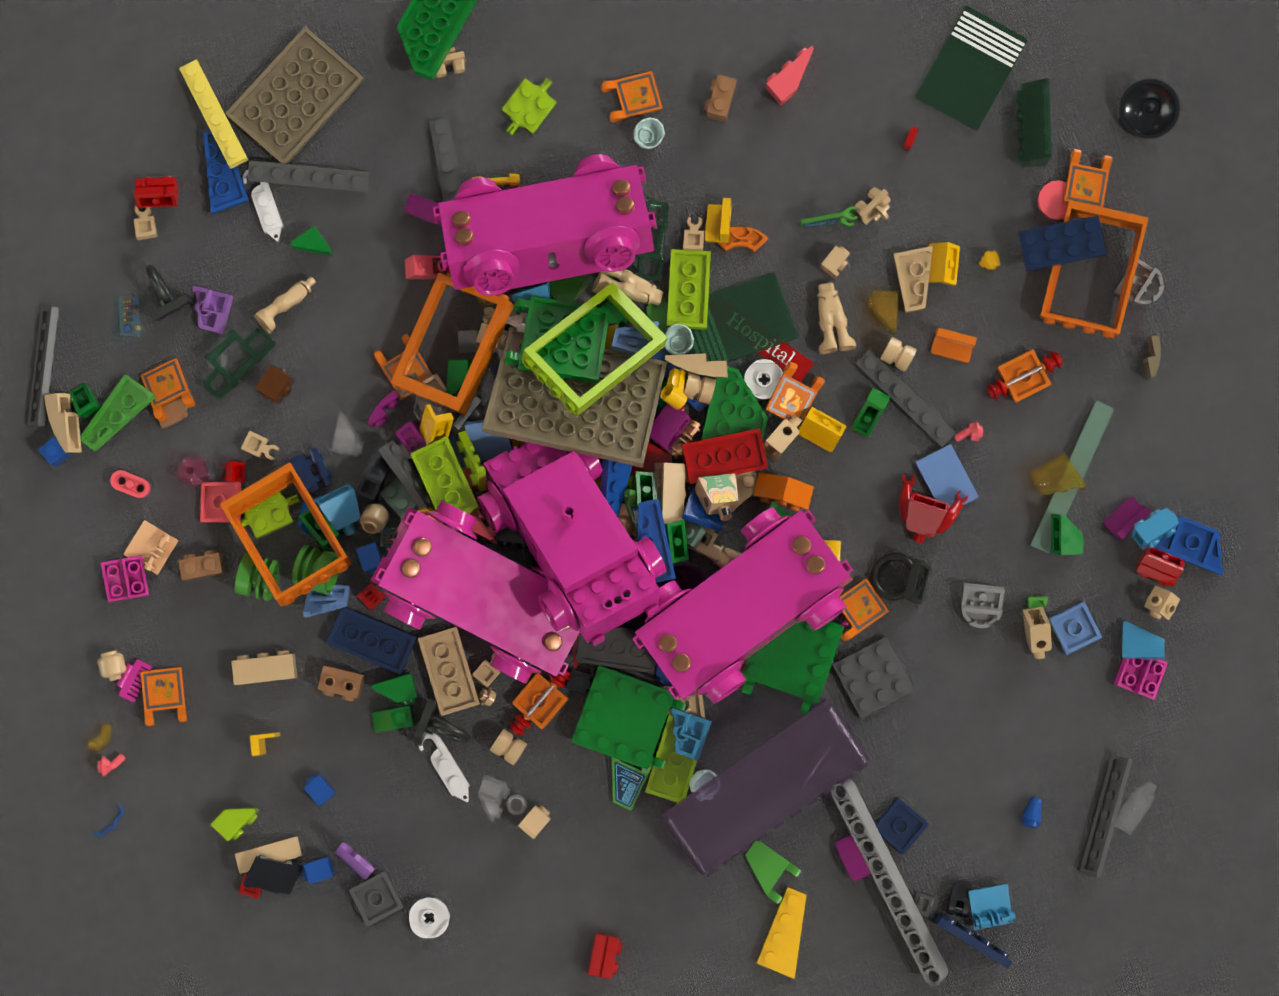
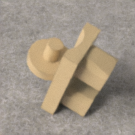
M451 47L436 77L447 76L445 67L453 65L455 74L465 72L464 62H466L464 51L456 53L455 47Z
M873 187L868 193V198L872 201L867 205L861 200L855 205L856 212L859 214L862 223L867 225L872 219L877 221L880 217L884 220L889 218L886 213L890 208L888 203L891 201L888 191L885 189L881 191Z

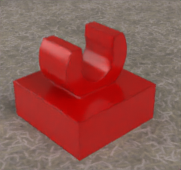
M226 461V465L222 466V469H226V476H222V479L226 480V482L245 483V463Z
M373 582L357 595L371 611L386 598Z

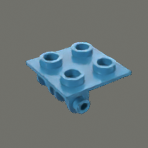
M1008 884L968 891L973 930L1013 923V920L1016 919L1014 911L1011 912Z

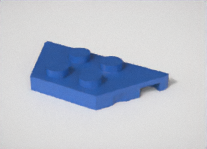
M1180 516L1178 518L1179 524L1175 529V534L1169 538L1164 536L1160 539V543L1154 547L1222 576L1224 573L1221 565L1220 531L1186 517Z

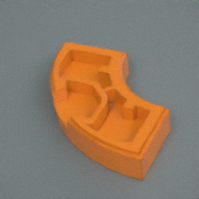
M730 227L729 243H716L725 252L732 248L744 247L755 253L769 238L762 232L750 227Z

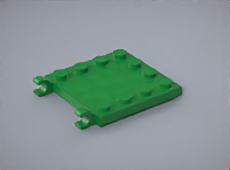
M532 295L530 300L516 298L514 311L519 313L528 311L521 353L507 350L504 364H519L518 370L533 372L531 369L526 368L521 358L524 349L582 305ZM594 307L536 353L560 377L598 384L610 310Z
M806 621L795 623L747 659L742 673L747 680L742 692L751 695L755 682L803 698L804 702L800 713L809 715L812 703L819 704L845 626L828 622L821 628L813 631Z
M598 666L571 742L648 770L650 764L663 769L666 761L653 757L670 706L684 711L686 703L673 699L674 697L670 691Z

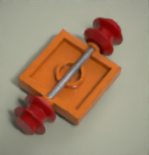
M1033 349L997 367L1004 382L996 379V384L988 383L986 391L991 399L994 398L998 401L999 395L1006 397L1008 389L1013 401L1017 403L1051 386L1052 384L1045 370L1053 373V368L1061 369V364H1063L1062 358L1059 353L1055 354L1051 351V356L1046 357L1043 355L1042 363H1040Z
M566 670L564 676L559 673L557 676L549 674L551 682L540 673H537L512 702L523 713V716L515 714L516 721H509L511 725L510 730L518 736L520 734L525 735L523 730L531 728L529 720L543 730L569 700L557 687H565V680L571 681L569 677L571 673Z

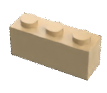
M654 463L657 499L660 502L664 524L684 520L682 517L685 511V479L687 476L685 464Z
M289 650L278 651L277 656L261 653L257 654V658L249 659V655L237 656V660L231 661L234 685L297 678L295 654H289Z

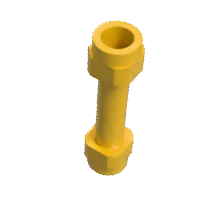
M509 174V177L488 178L495 182L496 186H520L519 174Z

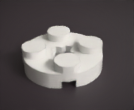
M757 360L746 370L744 381L755 398L768 400L771 398L783 371L771 360ZM762 374H765L766 378L770 379V381L766 382V385H762V382L758 381Z
M426 897L420 899L410 909V927L421 938L438 937L444 933L449 925L450 913L444 902L437 898ZM433 913L435 921L433 923L431 921L426 923L424 921L426 919L424 914Z

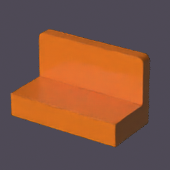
M938 328L934 335L930 353L969 363L977 338Z

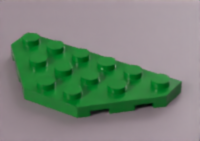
M411 0L397 28L415 75L434 80L478 0Z
M727 367L728 378H714L716 380L715 388L708 405L701 440L760 429L763 440L768 417L742 378L739 370Z

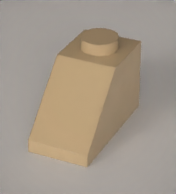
M535 805L518 826L534 839L551 819L548 816L550 812L542 805L540 807Z

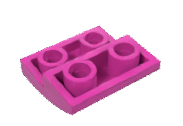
M142 555L100 562L108 602L149 595Z
M1122 659L1113 685L1155 700L1168 662L1164 660Z

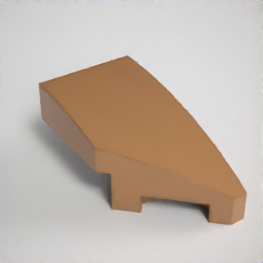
M182 398L162 406L167 419L162 422L159 421L162 429H165L188 416V407L183 403Z

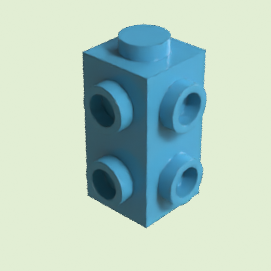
M1167 507L1163 510L1157 509L1149 515V519L1146 521L1141 519L1133 525L1134 529L1131 536L1142 550L1147 547L1152 549L1160 543L1161 538L1164 536L1169 538L1176 533L1175 529L1179 522L1173 511H1170Z

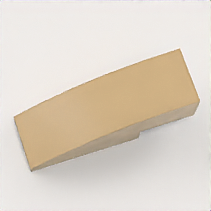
M706 354L665 355L666 361L687 372L706 377L728 378L727 361L707 362Z
M54 393L44 395L49 422L60 446L65 453H81L79 417L76 412H72L70 394Z
M298 836L235 854L240 874L249 872L255 857L259 855L279 861L303 856Z

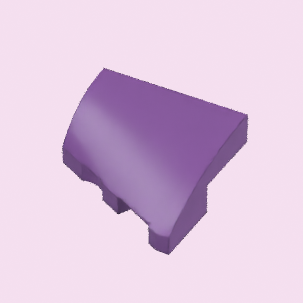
M193 286L192 290L195 292L197 300L195 308L198 312L199 328L224 335L234 296Z
M345 842L335 852L343 862L365 881L376 869Z

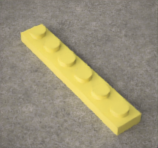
M197 59L180 67L179 69L230 169L248 161Z

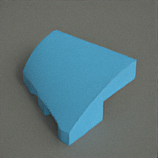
M1123 621L1122 658L1165 660V639L1128 621Z
M672 708L671 714L674 716L675 727H673V732L676 736V753L699 760L712 721Z

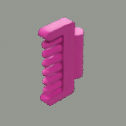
M139 659L135 661L134 665L127 663L126 672L121 674L122 678L116 684L122 688L119 696L135 702V697L138 694L130 689L138 693L140 692L139 688H142V684H140L142 682L141 678L137 677V675L141 677V672L151 670L152 666Z

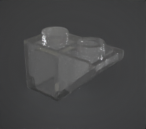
M485 774L478 791V797L489 820L494 822L495 818L499 819L503 807L500 805L502 799H507L510 788L507 787L508 782Z

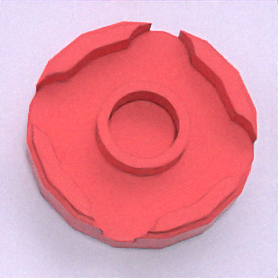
M1060 180L1051 181L1040 190L1037 198L1038 208L1046 218L1054 221L1065 219L1068 203L1063 202L1067 182Z

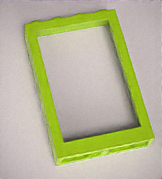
M611 282L524 349L521 359L524 366L531 369L542 384L545 383L552 395L564 403L567 411L577 417L663 349L668 337L614 282ZM607 298L649 343L583 396L579 397L536 352Z

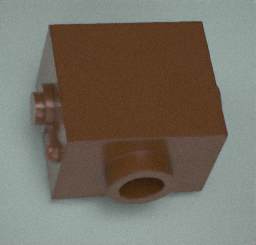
M270 365L255 388L262 393L263 398L271 399L272 402L280 404L283 398H286L292 390L291 386L294 380L291 378V375H287L286 371L282 368L277 369Z

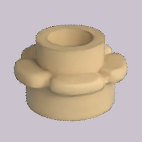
M491 687L482 689L478 696L480 704L482 706H491L496 698V692Z

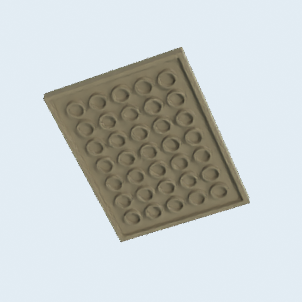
M510 327L483 422L482 432L569 452L575 451L579 454L643 468L667 362L650 358L576 417L573 413L567 411L564 403L559 398H555L545 383L542 384L537 379L534 372L518 370L519 364H504L507 350L521 353L524 332H519L516 328ZM604 348L599 382L633 355ZM560 377L579 397L596 385V383Z

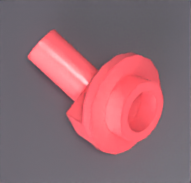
M978 422L969 423L968 428L955 434L954 438L959 442L970 436L971 440L978 442L979 438L983 436V427Z
M120 753L110 762L105 756H102V760L98 761V773H102V776L105 777L126 758Z

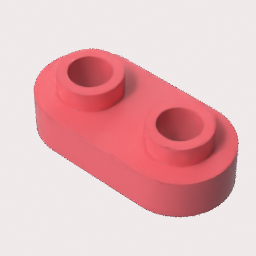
M122 470L114 472L110 479L114 489L136 498H145L151 490L147 480ZM124 477L125 483L121 485L119 480ZM139 485L144 486V490L142 492L138 491Z

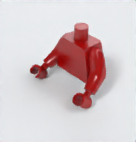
M904 474L902 477L904 485L901 488L899 509L902 521L907 524L906 529L914 532L913 541L923 543L926 536L934 538L935 534H942L956 520L963 507V503L967 501L969 495L967 494L965 499H961L959 497L961 490L958 491L955 496L956 501L949 508L950 504L914 492L912 494L911 486L915 483V477L912 475V480L906 481V474Z

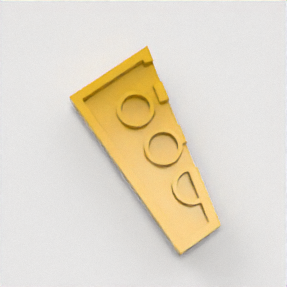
M790 887L786 888L756 962L795 979L806 894Z

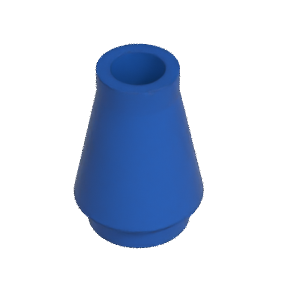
M1030 797V801L1021 818L1023 826L1038 829L1039 824H1041V799Z

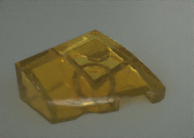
M1065 453L1030 473L1031 481L1042 495L1052 494L1053 492L1063 493L1067 492V489L1080 488V490H1084L1087 488L1082 477Z

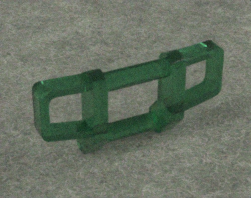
M648 200L646 201L647 211H649L650 205L663 207V220H656L658 228L656 252L635 255V259H637V276L645 280L659 281L665 260L663 251L665 233L669 224V204L663 201ZM643 260L658 262L656 276L643 274Z
M232 328L228 332L229 335L211 353H207L204 356L215 369L203 383L218 399H221L239 383L238 381L257 362L260 363L264 356L275 346V342L261 328H257L245 339ZM259 335H263L268 340V344L257 353L249 343ZM236 340L251 357L231 375L216 358ZM221 373L229 383L219 392H216L210 384Z

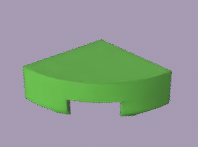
M1048 596L1027 597V609L1043 607L1044 609L1048 602Z

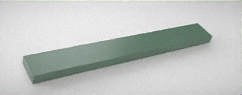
M1098 401L1094 402L1029 546L1049 554L1051 550V513L1067 515L1114 408Z

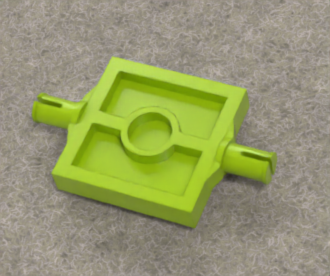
M546 77L540 86L534 85L526 78L523 80L501 109L512 120V123L506 130L507 133L513 136L518 127L526 129L531 134L535 133L557 104L546 92L553 83Z
M280 491L244 512L245 518L241 519L240 522L243 527L249 525L258 539L293 523L289 506L300 502L297 494L286 499Z

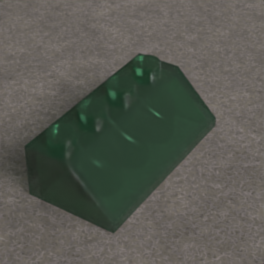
M1049 78L1023 83L1016 90L1015 100L1019 102V110L1016 111V121L1020 123V129H1017V141H1020L1017 158L1018 161H1021V167L1045 166L1052 158Z

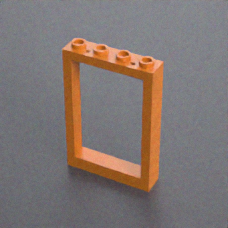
M1069 200L1064 222L1072 221L1073 217L1083 219L1098 215L1100 223L1134 230L1136 234L1112 327L1050 312L1061 265L1052 267L1040 319H1043V322L1046 324L1055 325V322L1063 324V327L1074 330L1075 327L1082 328V331L1085 333L1094 334L1099 332L1103 333V337L1114 339V336L1118 337L1120 335L1149 218Z
M447 272L446 275L438 273L390 383L466 415L514 304L504 294L483 295L477 292L474 286L459 289L497 304L461 389L457 397L406 377L446 285L454 287L451 273Z
M290 462L220 503L224 513L281 607L291 604L298 596L311 592L313 587L318 584L326 583L333 575L344 572L352 564ZM294 483L338 556V559L282 592L238 516Z

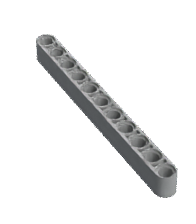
M843 778L832 786V797L924 980L931 986H937L947 977L948 968L855 783L849 778ZM859 823L864 826V829L860 827ZM878 860L882 862L883 866L878 863Z

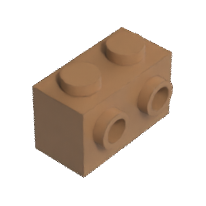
M718 74L717 79L712 80L710 91L713 92L711 99L707 98L704 110H707L706 118L726 122L737 79Z
M216 550L203 552L204 556L196 557V554L185 555L183 560H178L182 580L191 581L226 574L223 554L216 553Z
M323 666L318 690H322V695L334 697L335 693L342 695L341 699L353 702L354 698H360L365 675Z

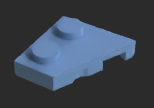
M653 322L658 327L659 322ZM634 326L616 328L611 350L634 355L646 346L649 341Z
M335 585L333 590L327 595L312 589L311 592L307 593L303 616L307 618L347 607L350 586Z

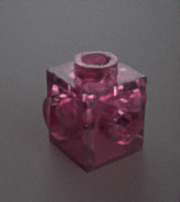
M191 456L183 459V463L178 464V478L180 482H184L186 485H191V487L198 486L203 483L202 480L210 478L206 462L202 457L194 459Z

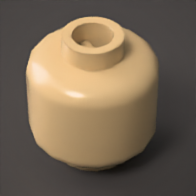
M369 504L365 507L360 517V524L367 533H379L384 530L389 520V513L381 504Z
M116 650L100 654L101 657L97 660L101 677L109 678V681L122 678L121 674L126 672L123 654L117 653Z

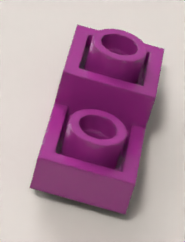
M410 193L404 212L436 224L433 207L439 205L436 202ZM441 220L438 221V224H436V225H439V226L442 227Z
M394 390L382 399L372 412L367 422L371 428L382 426L388 417L384 410L386 408L390 410L398 405L397 401L400 398Z
M852 835L835 842L840 857L853 882L871 875Z

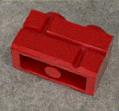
M144 177L143 179L135 180L134 198L137 208L178 206L179 186L176 177Z
M1149 547L1144 549L1136 564V572L1140 576L1153 578L1163 586L1169 585L1172 587L1175 586L1184 569V560L1154 547L1152 549Z
M600 932L595 933L588 975L612 979V974L617 975L619 963L615 962L616 954H621L623 942H619V936Z

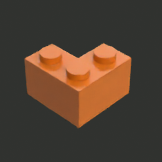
M759 472L753 496L761 498L760 502L771 504L773 501L778 506L786 507L788 505L789 510L799 512L800 509L808 510L814 486L790 477Z

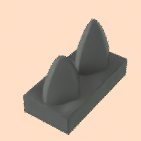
M476 396L473 398L467 414H461L453 423L450 430L452 435L457 437L459 432L465 431L464 425L471 422L470 419L473 421L485 419L483 416L484 408L480 406L482 400Z

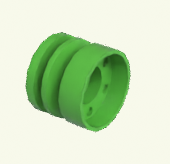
M304 545L294 564L293 584L295 585L338 559L336 553L324 551L321 554L320 548ZM339 573L333 575L326 583L313 587V590L326 595L329 594L336 584Z
M245 553L238 568L235 593L250 596L253 589H255V597L257 599H260L263 595V600L270 602L273 594L249 553ZM266 558L264 563L278 585L280 561L273 560L271 563V560Z

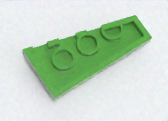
M125 374L81 434V442L92 450L97 451L157 396Z

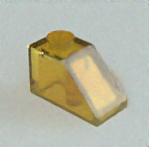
M873 291L872 296L868 298V308H871V314L890 334H895L897 332L898 292Z

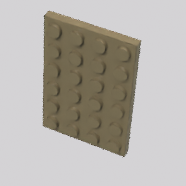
M305 26L225 114L277 161L289 164L365 79Z

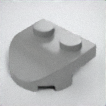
M1138 259L1128 301L1134 305H1147L1156 301L1163 293V279L1161 272L1157 268H1152ZM1125 275L1123 276L1118 286L1114 290V293L1118 294L1119 296L1121 294Z
M964 583L961 609L963 617L971 626L987 628L1001 618L1004 587Z

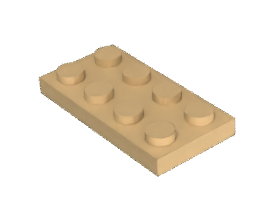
M454 627L418 638L441 716L479 705L480 701L458 628Z

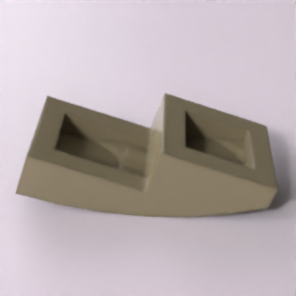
M1159 335L1151 336L1147 339L1150 357L1143 360L1147 380L1155 377L1158 371L1161 354Z

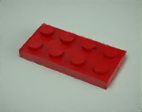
M760 429L681 445L689 484L697 483L698 477L734 473L737 475L768 468Z

